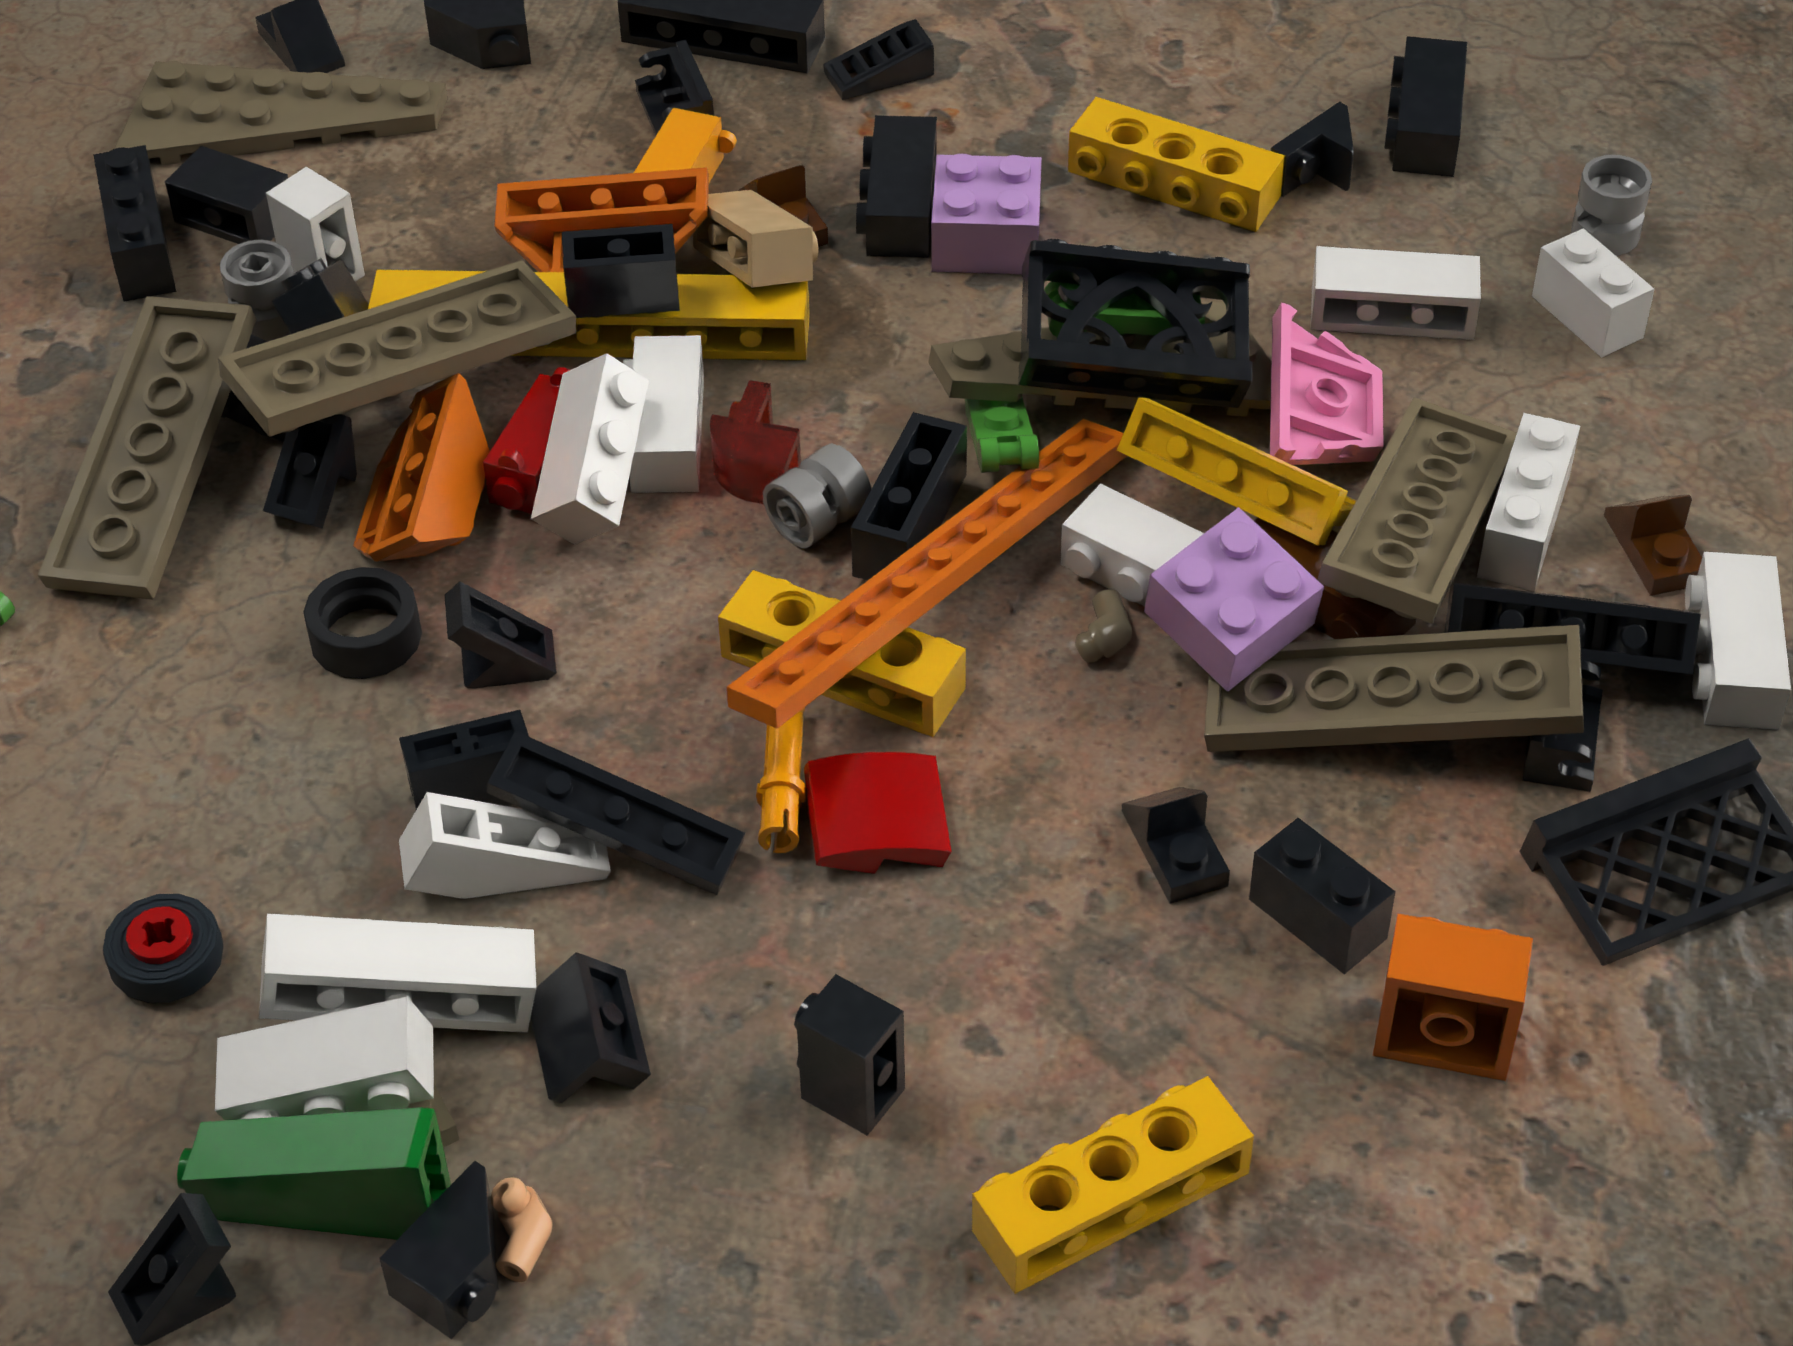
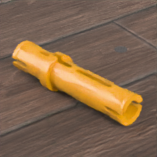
M806 707L777 729L766 724L764 772L760 783L756 787L757 803L761 806L758 842L763 849L768 851L771 846V833L774 832L773 853L792 851L799 842V809L802 807V802L804 803L806 799L805 783L800 779L803 717Z

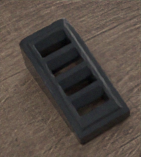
M914 19L902 23L824 63V73L841 99L846 100L933 76L934 46L918 21ZM856 72L858 75L852 78L850 73Z

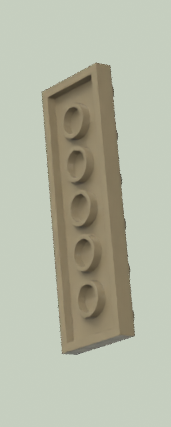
M523 260L219 357L220 377L270 437L282 432L293 431L300 426L333 415L346 413L353 408L386 397L397 396L404 391L437 380H444L454 374L487 363L498 362L505 357L538 346H545L555 340L576 334V315Z
M146 297L38 576L46 588L154 600L231 391L220 377L218 358L246 349L257 320L250 305Z
M1413 397L1327 553L1317 580L1322 585L1334 588L1338 593L1346 597L1361 598L1392 609L1402 617L1420 619L1432 624L1503 478L1517 432Z
M1579 625L1290 642L1228 692L1213 677L1208 675L1204 731L1207 752L1584 733Z

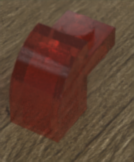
M749 380L741 401H733L728 417L712 414L710 419L714 475L718 483L728 493L737 498L764 504L763 491L766 485L788 470L799 468L801 464L799 428L773 424L771 383Z

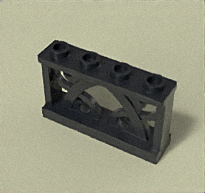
M1060 239L1033 240L1030 242L1022 265V331L1018 385L1239 408L1252 383V361H1249V264L1232 262L1224 257L1203 259L1178 256L1170 251L1148 253L1123 250L1115 245H1102L1099 247L1068 244ZM1045 281L1078 284L1079 287L1075 290H1068L1061 285L1058 289L1061 299L1075 308L1069 310L1055 304L1044 290ZM1135 294L1158 310L1173 327L1156 334L1149 341L1145 350L1131 349L1127 347L1123 337L1115 328L1095 317L1111 304ZM1193 295H1200V298L1223 300L1226 305V314L1218 321L1201 324L1198 319L1204 317L1209 312L1212 302L1208 304L1197 303L1193 299ZM1042 313L1053 320L1064 323L1057 340L1041 339ZM1227 332V359L1217 358L1209 338ZM1098 335L1106 340L1109 346L1088 343L1095 341ZM1176 341L1184 342L1175 344L1173 348L1179 353L1162 352L1161 348L1166 344Z

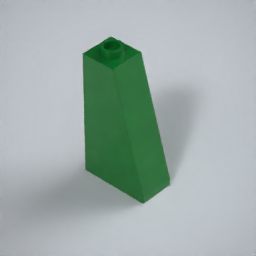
M423 1107L201 1122L193 1147L183 1150L177 1170L178 1187L185 1190V1193L203 1194L213 1214L219 1221L398 1240L451 1185L435 1109Z

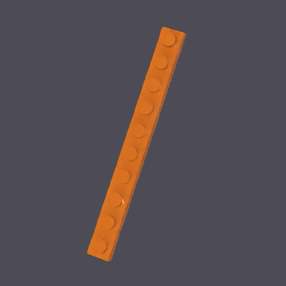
M1086 419L1079 421L1039 451L1038 469L1021 470L1019 466L726 687L728 707L776 729L1126 458L1127 455L1116 451L1123 432Z

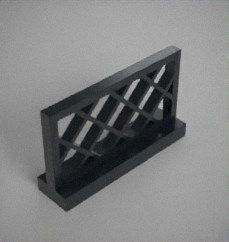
M1749 738L1533 821L1519 852L1532 872L1542 868L1602 966L1793 891V871L1784 874L1758 865L1763 844L1787 852L1793 861V823L1756 770L1762 760V756ZM1747 793L1761 813L1759 824L1756 825L1725 814L1727 801ZM1716 805L1715 810L1709 808ZM1687 817L1710 825L1706 845L1703 846L1672 835L1671 831L1674 821ZM1663 825L1662 831L1655 829ZM1720 829L1754 841L1749 861L1715 850ZM1632 837L1657 846L1652 867L1618 856L1617 852L1620 842ZM1610 846L1608 852L1601 850L1603 848ZM1666 850L1701 862L1695 882L1661 871ZM1578 858L1604 867L1598 888L1574 881L1563 864ZM1710 865L1743 876L1744 881L1741 891L1729 895L1704 886ZM1612 871L1647 883L1641 904L1606 892ZM1754 881L1760 882V884L1753 886ZM1656 886L1691 898L1687 913L1676 917L1651 908L1650 905ZM1700 902L1707 904L1702 907H1699ZM1601 907L1636 919L1633 934L1611 942L1598 921ZM1645 923L1653 925L1649 928L1644 929Z

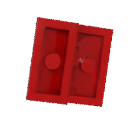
M862 752L828 756L807 761L804 767V776L816 866L871 874L877 872L884 859L937 867L944 866L952 850L936 756L906 752Z

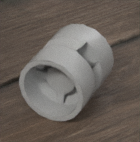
M1603 155L1589 161L1582 172L1578 192L1579 200L1575 207L1571 232L1574 233L1584 228L1615 256L1628 253L1634 249L1641 236L1645 217L1644 211L1652 185L1651 173L1645 165L1633 158L1622 155Z
M268 240L246 241L231 248L220 261V272L228 303L251 306L257 318L251 333L252 335L266 341L290 335L291 332L272 303V300L286 292L281 282L294 274L289 252L284 246Z
M830 443L804 459L799 468L788 470L766 485L763 491V503L770 520L780 534L793 545L807 548L832 532L837 523L846 522L859 513L872 488L867 474L857 459L842 446Z

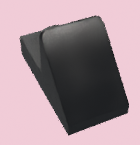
M294 0L275 7L268 13L255 17L258 33L290 71L328 73L345 66L344 57L318 0Z
M1339 101L1271 147L1272 152L1285 155L1281 197H1284L1300 185L1310 182L1316 174L1344 191L1349 190L1354 148L1347 105Z
M342 414L333 415L300 426L286 433L263 512L323 529L338 477L354 482L357 477L352 421L350 417Z
M460 581L444 595L447 636L449 640L462 648L465 687L476 689L549 680L557 673L552 629Z
M1177 787L1122 803V813L1169 904L1226 888L1229 885L1230 870L1205 826L1208 796L1203 790Z
M179 1194L108 1291L135 1345H148L225 1306L236 1297V1292L220 1264V1261L231 1248V1245L203 1194Z

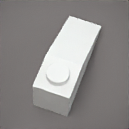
M426 792L399 839L404 889L467 899L603 880L611 872L605 845L525 809Z

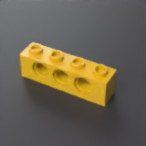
M1095 97L1069 131L1068 172L1244 229L1257 232L1281 197L1285 155L1122 104Z
M752 570L718 616L721 657L752 668L841 600L825 597L793 585L787 580L774 578ZM907 627L821 695L934 737L966 689V648L955 645L944 638L934 637Z
M1209 1076L1186 1087L1184 1085L1174 1086L1162 1093L1154 1103L1130 1115H1116L1104 1122L1096 1132L1072 1144H1058L1047 1150L1038 1161L1012 1174L1000 1173L990 1178L978 1191L972 1193V1232L1014 1294L1249 1174L1254 1135ZM1166 1146L1175 1148L1177 1150L1164 1151L1159 1149L1158 1147ZM1114 1176L1119 1178V1180L1106 1181L1098 1177ZM1045 1205H1053L1061 1209L1057 1211H1045L1038 1207Z

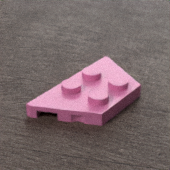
M1281 303L1272 317L1270 455L1291 465L1374 462L1384 447L1382 370L1361 355L1349 351L1343 342L1326 330L1317 339L1292 321L1297 310L1288 304Z

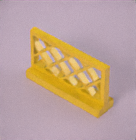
M1138 397L1116 450L1228 504L1239 507L1241 510L1315 545L1326 544L1333 526H1343L1357 501L1346 496L1348 491L1149 398Z

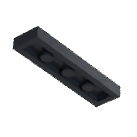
M517 731L514 732L487 783V793L715 895H718L745 837V832Z

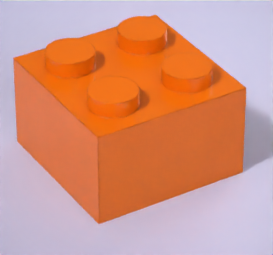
M1397 914L1373 1056L1506 1081L1525 1003L1533 938L1510 934L1499 929L1486 930L1443 922L1433 917Z

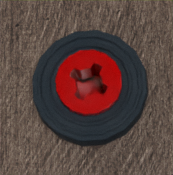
M156 894L135 901L114 918L106 930L103 945V956L114 984L128 997L146 1003H170L193 995L210 982L221 965L223 939L214 914L199 900L182 894Z

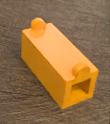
M673 108L634 173L707 167L710 183L724 158V153H730L733 150L737 139L730 131L722 130L721 117Z

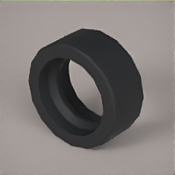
M359 567L334 574L323 580L310 593L303 611L313 657L325 670L344 678L367 679L390 673L404 665L417 651L422 635L413 588L401 576L382 568ZM380 609L397 616L388 627L375 634L362 637L341 636L329 630L338 619L358 610Z

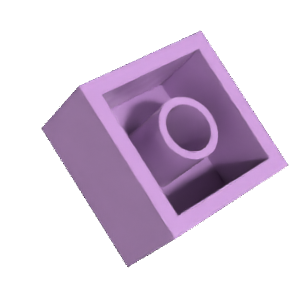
M968 154L937 155L931 222L932 272L1022 274V265L1030 242L1039 240L1042 157H1023L1019 155L972 156Z
M1238 507L1150 574L1144 612L1228 692L1315 624L1324 586Z

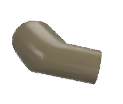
M1114 589L1103 590L1094 596L1092 605L1097 619L1089 624L1088 631L1082 632L1076 637L1075 646L1086 662L1095 663L1102 656L1110 658L1130 642L1132 628L1119 592Z

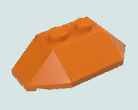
M707 167L500 183L497 185L494 226L496 232L538 272H564L562 232L673 224L676 254L708 216L709 172Z
M460 373L415 394L409 406L413 412L397 428L377 465L353 547L361 554L375 562L426 556L449 545L456 546L469 537L474 528L475 514L481 493L485 487L483 461L490 450L467 381Z

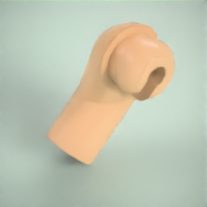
M510 1177L497 1183L490 1196L491 1205L498 1211V1218L510 1237L496 1263V1268L506 1278L515 1282H524L528 1279L551 1235L552 1220L536 1191L532 1187L525 1186L519 1178Z

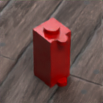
M558 367L552 376L539 374L483 461L489 503L532 514L562 374L570 371L569 369Z

